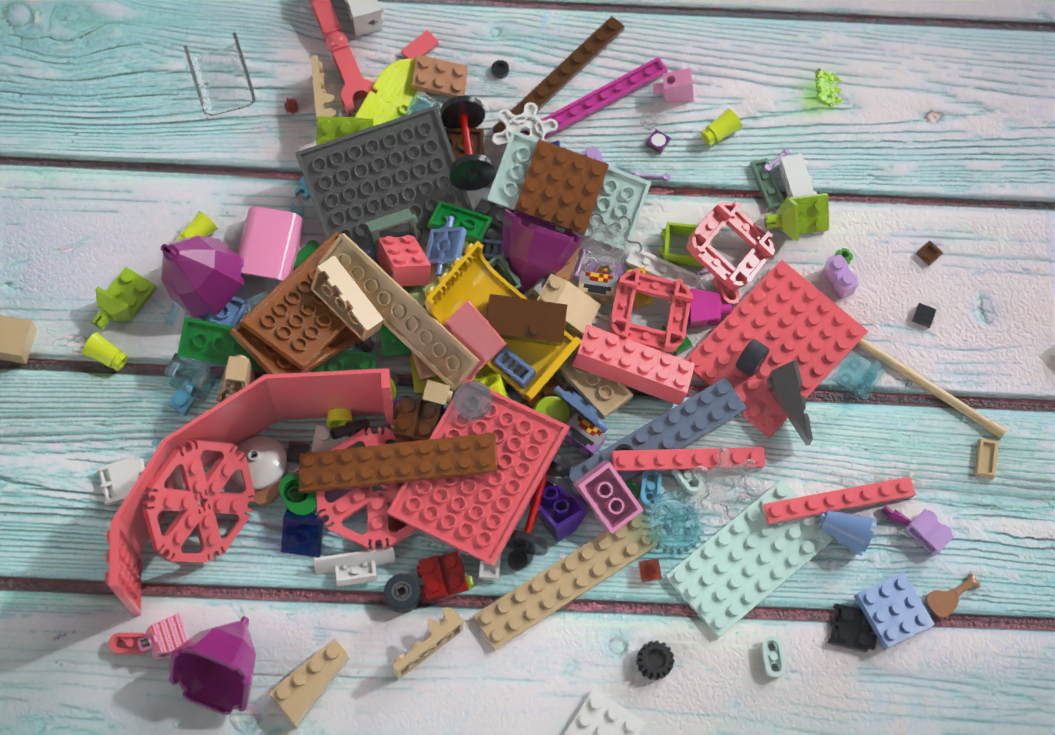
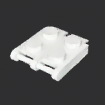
M131 457L96 468L102 483L100 487L104 491L106 499L104 501L105 506L117 504L126 499L145 469L143 459L136 460L135 457ZM103 472L106 473V477H107V481H108V482H105V478H104ZM108 488L110 489L111 499L109 498Z

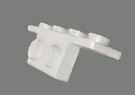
M394 547L343 553L313 559L316 574L336 572L337 587L378 581L376 566L396 562Z

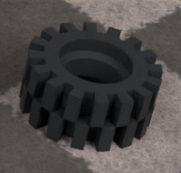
M650 641L640 649L636 664L638 665L639 672L641 671L644 677L647 676L650 680L652 678L659 680V678H665L672 670L675 660L673 659L674 653H671L669 646H665L666 643L663 642L661 644L659 641ZM652 653L660 654L663 658L662 666L658 668L651 667L647 660L648 656Z

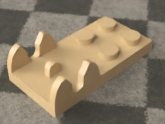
M318 55L310 56L316 120L317 116H337L335 110L324 108L325 104L335 101V97L332 94L326 93L323 64L318 61Z
M448 607L443 608L444 622L440 624L436 620L429 619V638L422 643L418 641L410 648L411 651L408 654H401L393 661L395 663L392 665L393 672L398 680L464 630V621L456 611Z

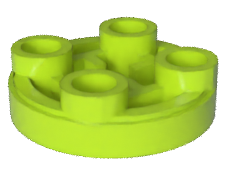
M547 396L541 398L533 407L534 410L564 424H567L570 420V411L567 404L558 397Z

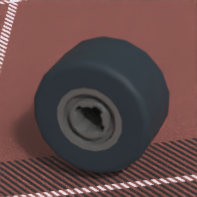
M756 339L751 340L739 356L736 368L752 377L764 363L770 349Z
M398 574L391 577L384 586V597L388 607L397 613H407L417 607L421 595L418 582L408 574Z

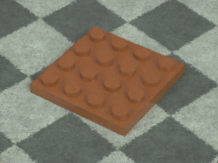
M539 139L514 211L585 235L609 164Z

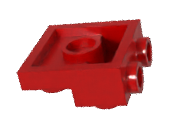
M454 551L442 556L435 555L418 561L419 566L416 567L418 577L423 579L424 584L421 586V592L423 597H427L428 600L433 602L469 590L460 551Z

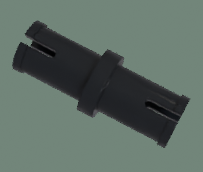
M366 418L356 422L349 421L345 425L330 428V436L333 440L345 436L351 437L364 428L367 431L370 423Z

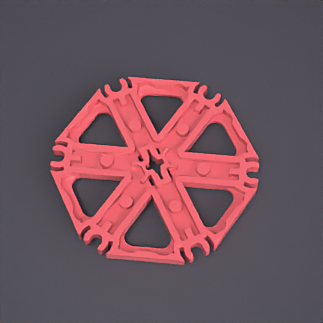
M368 427L367 436H365L364 428L330 450L347 449L358 442L364 443L366 447L384 445L389 440H394L398 443L411 441L397 439L393 431L384 427V435H382L381 427H378L377 434H372L371 428ZM403 483L387 484L388 486L380 485V488L383 490L377 489L376 492L372 486L354 488L332 503L325 500V491L317 492V513L320 519L324 517L329 518L324 523L328 531L366 549H369V542H371L373 550L376 549L375 545L377 542L383 543V549H386V541H389V548L418 531V529L410 525L397 532L389 531L388 505L391 506L401 489L400 485ZM367 507V533L360 535L343 527L342 522Z
M192 439V441H186L187 449L182 445L174 448L147 485V488L153 489V491L145 490L146 494L151 495L150 500L143 501L142 503L148 506V508L142 507L153 549L157 553L163 554L162 557L166 560L175 562L213 561L214 552L216 555L221 556L222 552L225 553L250 518L251 514L245 513L253 511V509L247 507L248 503L251 501L255 502L254 498L249 497L250 495L255 496L246 455L242 451L237 450V446L229 442ZM205 450L221 451V455L205 476L201 461L202 452ZM179 465L185 489L165 488L164 483L174 468ZM240 469L244 483L243 492H220L234 471ZM162 510L180 511L162 536L157 520L158 513ZM215 513L236 514L238 516L236 524L225 538L220 536ZM196 527L201 547L200 552L182 553L181 547Z

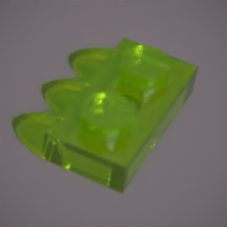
M821 68L816 70L817 102L830 107L841 104L843 101L836 94L841 93L842 90L835 84L839 83L841 79L836 74Z

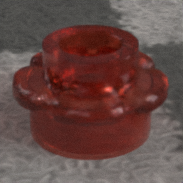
M287 98L284 107L287 113L294 115L295 112L299 111L298 104L295 98Z

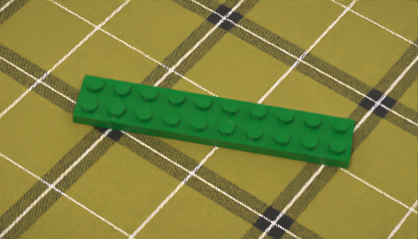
M184 318L177 356L226 365L229 356L242 355L250 360L253 371L267 373L230 335L231 329L234 328L233 326ZM345 349L309 372L375 369L378 355Z

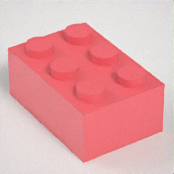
M386 236L385 238H378L376 259L381 268L400 286L429 285L431 264L414 236Z

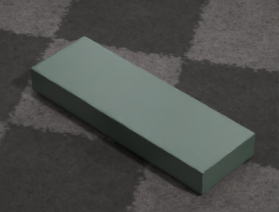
M768 158L750 162V168L767 211L770 212L777 210L784 202V198L772 168L769 172L763 169L766 164H770Z

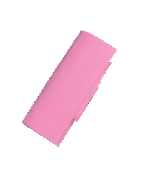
M262 207L249 208L237 253L244 260L241 274L276 279L283 282L295 268V261L304 228L302 217L288 211Z

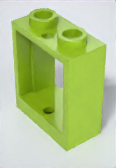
M667 222L666 228H662L661 240H664V245L660 246L659 256H663V260L675 265L705 268L693 256L669 253L670 235L689 237L698 225Z

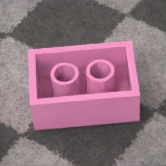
M602 461L573 483L601 525L611 534L643 511L609 461Z

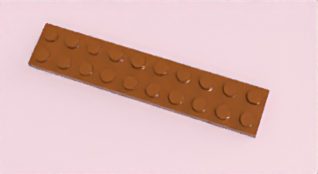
M494 432L300 454L299 491L302 494L498 473L496 434Z

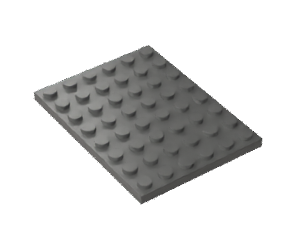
M436 105L295 152L326 240L337 231L340 234L345 233L361 249L371 246L366 222L408 208L412 215L415 214L418 219L419 225H416L417 230L426 228L439 201L473 211L467 191L456 188L450 181L449 168L455 161V157ZM407 222L379 231L380 238H385L386 236L400 237L410 233Z

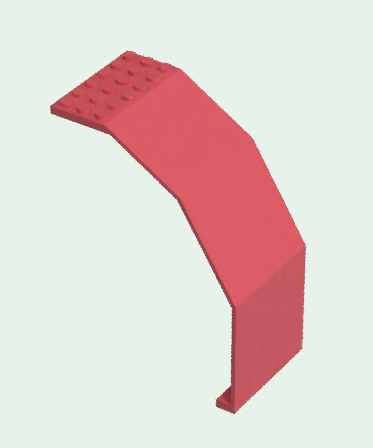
M389 369L263 375L165 437L110 522V530H107L106 534L107 542L110 543V551L106 552V562L109 564V572H106L105 576L106 584L109 585L110 589L126 606L127 610L133 616L141 615L142 550L150 539L142 507L148 508V506L142 503L143 501H149L151 495L146 494L145 490L153 491V489L147 488V485L174 448L182 445L187 449L186 441H192V439L229 442L237 446L279 420L327 418L328 411L339 408L350 410L352 417L385 415L386 426L388 429H391V423L394 420V407ZM203 451L201 454L203 469L215 462L221 455V451ZM179 465L174 468L164 483L165 488L181 489L184 481ZM162 510L158 513V523H160L167 510Z

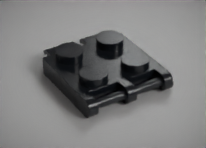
M834 604V618L830 623V626H832L831 636L828 638L827 643L865 653L868 652V649L874 650L876 648L877 636L871 634L874 630L863 611L854 607ZM839 610H840V611H841V613H840V619H839V622H837L838 613H839ZM836 628H838L837 637L834 639Z

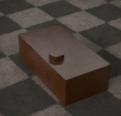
M490 294L486 320L489 321V324L502 339L561 347L564 338L567 304Z

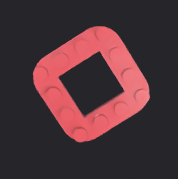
M721 201L691 233L686 248L722 284L734 291L748 284L768 258L773 255L775 251L771 239L773 235L769 231L764 233L739 210L741 205L736 201L734 203ZM725 223L752 248L736 268L709 245L711 239Z
M633 269V271L625 273L620 277L616 287L609 322L611 333L662 352H675L681 346L687 334L686 328L693 293L683 283L684 281L679 278L676 281L640 273L641 269ZM635 292L671 301L666 331L630 323Z

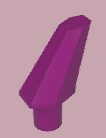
M887 505L881 510L888 517L887 521L908 525L912 522L911 519L897 510H891Z

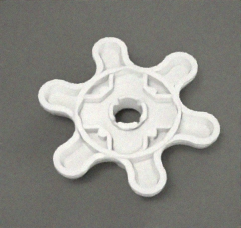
M527 103L524 107V112L520 115H513L509 110L503 109L498 113V118L506 125V128L503 132L495 133L492 141L496 146L508 144L512 130L517 132L526 130L530 133L528 136L545 141L544 136L547 133L554 132L558 127V123L554 119L539 120L536 117L538 107L535 103Z

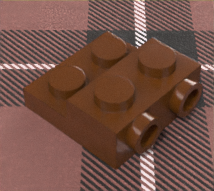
M402 397L401 402L398 401L396 404V413L398 415L397 419L391 423V431H393L397 439L409 441L429 440L440 421L443 407L438 404L422 402L421 399Z

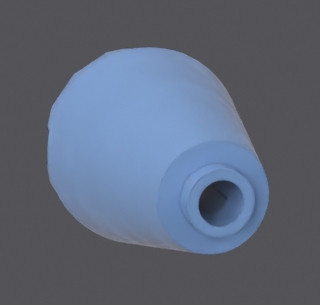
M827 510L826 513H821L818 524H820V529L857 555L862 556V551H866L874 532L870 529L872 525L876 526V519Z

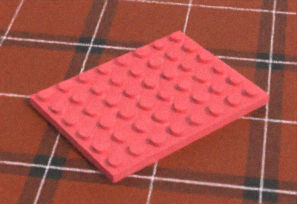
M781 260L685 360L695 364L693 374L707 386H711L726 377L747 407V410L741 413V415L770 438L788 419L773 396L772 390L768 389L767 378L770 372L782 365L797 360L803 385H800V394L807 399L868 333V330ZM756 339L767 346L770 351L759 370L750 377L736 368V362L748 343Z
M466 379L460 385L430 439L495 432L498 473L405 482L388 509L387 514L494 567L570 428L558 420Z

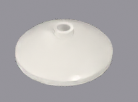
M254 436L237 445V450L242 451L246 455L254 490H261L273 485L284 474L287 466V455L283 446L277 440L267 436ZM237 469L231 478L237 485L244 488L241 471Z

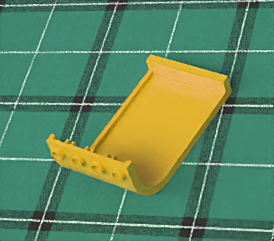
M479 241L474 245L471 243L465 249L464 257L462 259L457 258L451 265L453 269L448 274L445 272L439 278V285L436 288L431 287L425 294L427 297L425 300L427 310L442 325L467 300L486 319L490 294L527 299L491 267L483 256V245ZM565 330L561 347L503 339L507 344L486 365L495 373H499L505 382L530 402L579 346L581 340L576 336L573 338ZM505 347L536 371V376L525 388L520 386L493 363ZM509 355L502 361V364H503V365H504V364L508 361V359L510 358ZM513 361L511 363V365L508 367L509 370L513 367L516 361ZM519 366V368L514 373L517 374L522 367ZM527 371L522 375L521 379L525 377L528 373Z

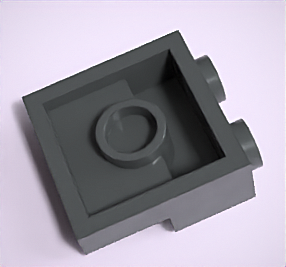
M481 198L473 212L492 217L491 225L484 239L502 240L503 213L505 209L510 211L511 209L506 207L500 208L495 203Z

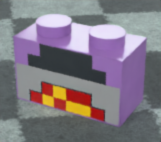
M577 413L566 424L570 429L563 441L569 446L573 445L576 447L578 452L584 457L588 456L590 458L594 456L606 441V434Z

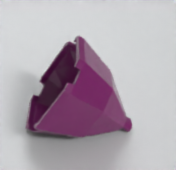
M505 209L503 213L502 250L510 270L520 279L521 287L518 291L524 295L525 291H529L548 279L550 274L554 275L559 272L582 244L583 239L573 231L565 229L564 233L556 230L554 225L514 211L512 214L510 210Z
M193 236L180 239L170 245L163 244L161 246L163 251L161 281L169 296L194 319L201 318V315L219 314L243 285L241 267L244 266V260L220 239Z
M243 616L240 621L199 631L173 650L170 655L169 681L172 685L177 683L184 690L182 696L187 701L222 715H229L235 709H238L240 712L247 709L256 660V651L248 629L249 619Z

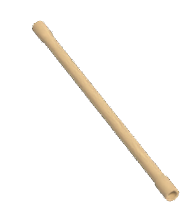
M862 338L857 344L858 347L985 427L987 431L1001 439L1007 431L1000 424L988 419Z

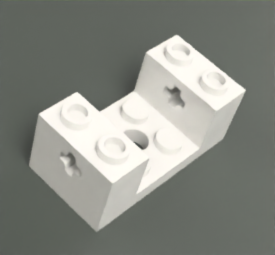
M343 0L355 37L383 30L382 23L385 22L382 2H378V0Z

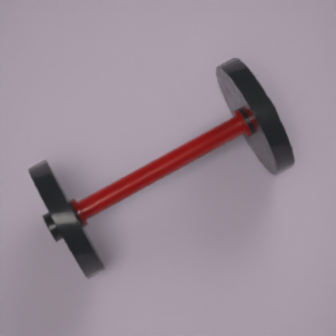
M468 95L456 96L442 105L440 117L445 128H461L466 155L458 158L451 164L449 177L453 186L460 190H479L492 183L496 176L495 165L490 158L485 155L473 154L469 128H477L484 121L485 108L482 102L475 97Z
M555 454L534 493L524 531L514 529L505 546L530 555L543 556L547 554L549 543L531 532L548 475L555 477L570 475L572 464L567 459Z

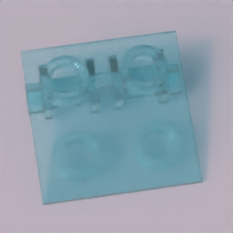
M851 351L833 381L862 399L867 400L885 370L881 369V362L875 360L871 363Z

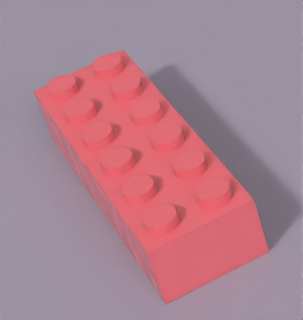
M587 324L572 366L679 405L688 393L695 364Z

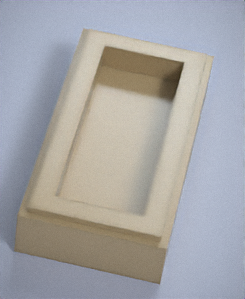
M984 438L978 439L974 476L988 479L995 478L999 441Z

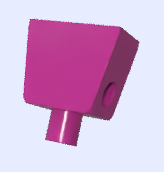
M690 288V292L693 293V300L688 317L689 329L719 325L721 315L731 314V304H721V295L719 293Z

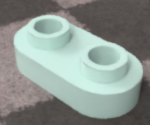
M671 470L687 493L696 494L702 488L703 480L696 470ZM689 483H693L695 487H691Z
M767 637L761 644L764 670L769 677L779 678L786 670L783 646L777 637ZM768 645H772L774 651L768 650ZM771 665H776L778 670L773 671Z

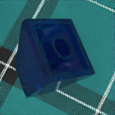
M287 508L283 516L281 553L321 557L324 521L313 512L302 516L292 513Z

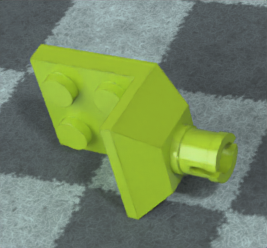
M822 193L786 198L778 208L777 214L764 215V220H767L764 221L766 230L780 228L795 241H799V234L829 231L828 194Z
M125 267L106 291L98 286L95 289L99 312L91 322L97 328L99 327V329L104 330L111 320L115 322L132 321L157 290V286Z

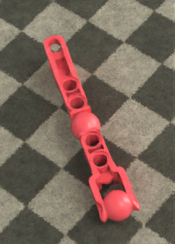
M310 0L312 11L326 40V47L332 53L334 63L344 85L341 91L343 108L347 115L354 114V102L357 99H365L370 91L375 94L377 93L372 88L374 83L362 77L348 45V39L342 33V28L331 1Z

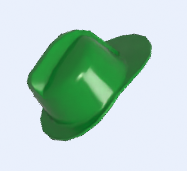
M292 473L282 478L278 489L286 507L296 515L303 516L312 513L317 507L315 492L301 494L299 491V474Z

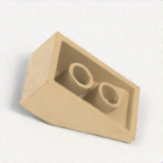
M550 274L537 299L538 301L567 304L565 328L580 335L583 334L587 324L592 325L601 307V304L572 283L553 274Z

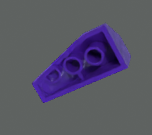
M546 481L537 516L547 531L559 542L576 531L588 514L589 508L577 495L569 494L558 484L556 486ZM533 494V496H532V498H531V500H530V502H529L530 506H531V504H532V500H533L534 494Z

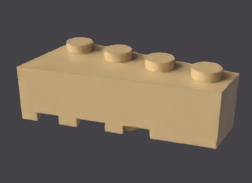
M333 256L317 266L311 290L362 341L378 332L382 326L383 317L337 258Z
M242 355L229 356L220 382L216 404L221 403L256 380L250 360Z
M333 639L269 692L296 728L299 727L302 720L349 660L348 654L336 639Z

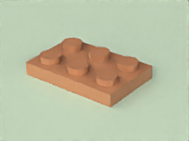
M416 54L411 88L450 98L465 95L468 66Z

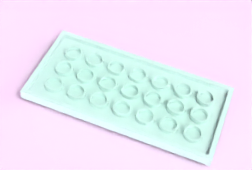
M512 130L487 201L511 210L515 209L538 139ZM608 166L585 235L576 234L627 252L652 182Z
M783 479L665 576L718 638L834 540L833 537L820 529L817 516L771 525L767 524L762 508L764 504L799 497Z

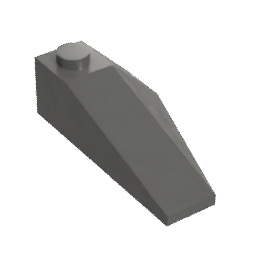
M794 360L772 370L767 378L768 389L772 390L776 401L807 446L811 444L813 436L809 416L807 413L804 414L806 399L805 396L800 394V385H803L797 360Z

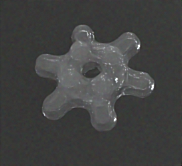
M593 213L589 217L592 233L588 236L578 235L583 239L578 249H585L590 255L588 262L585 263L584 270L596 273L599 267L606 265L611 268L613 275L620 278L626 273L623 258L628 254H640L643 249L642 245L638 241H630L626 238V230L631 225L629 217L621 216L615 224L608 225L604 222L601 214ZM610 241L613 247L611 250L606 251L603 249L602 243Z
M720 448L716 452L717 463L714 468L707 469L704 466H697L693 470L695 479L704 482L706 485V491L697 499V505L700 509L707 510L713 504H719L723 508L724 518L732 521L738 516L737 504L739 501L747 500L754 503L760 499L759 490L750 487L747 482L748 476L756 470L757 466L752 459H747L742 464L735 465L731 462L729 450ZM726 479H730L733 483L729 490L723 487V482Z

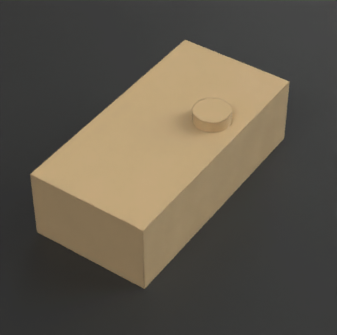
M0 315V360L27 364L37 332V328L32 320Z

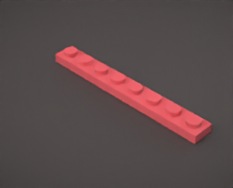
M764 447L624 450L611 452L612 466L617 472L765 467Z
M904 477L766 503L762 508L767 524L771 525L818 516L821 513H826L827 510L839 512L912 498L916 493L910 477Z

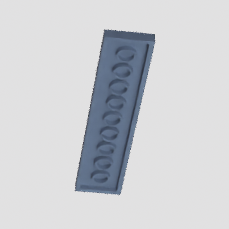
M725 377L571 469L570 475L562 478L571 492L588 506L573 483L604 460L612 464L611 452L615 451L617 446L627 444L633 450L683 449L745 412L747 407ZM622 471L617 473L625 483L644 471Z

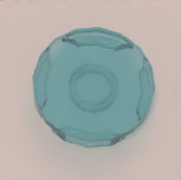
M470 381L458 387L454 393L453 403L454 408L461 417L476 420L488 414L492 408L493 398L491 391L485 384Z

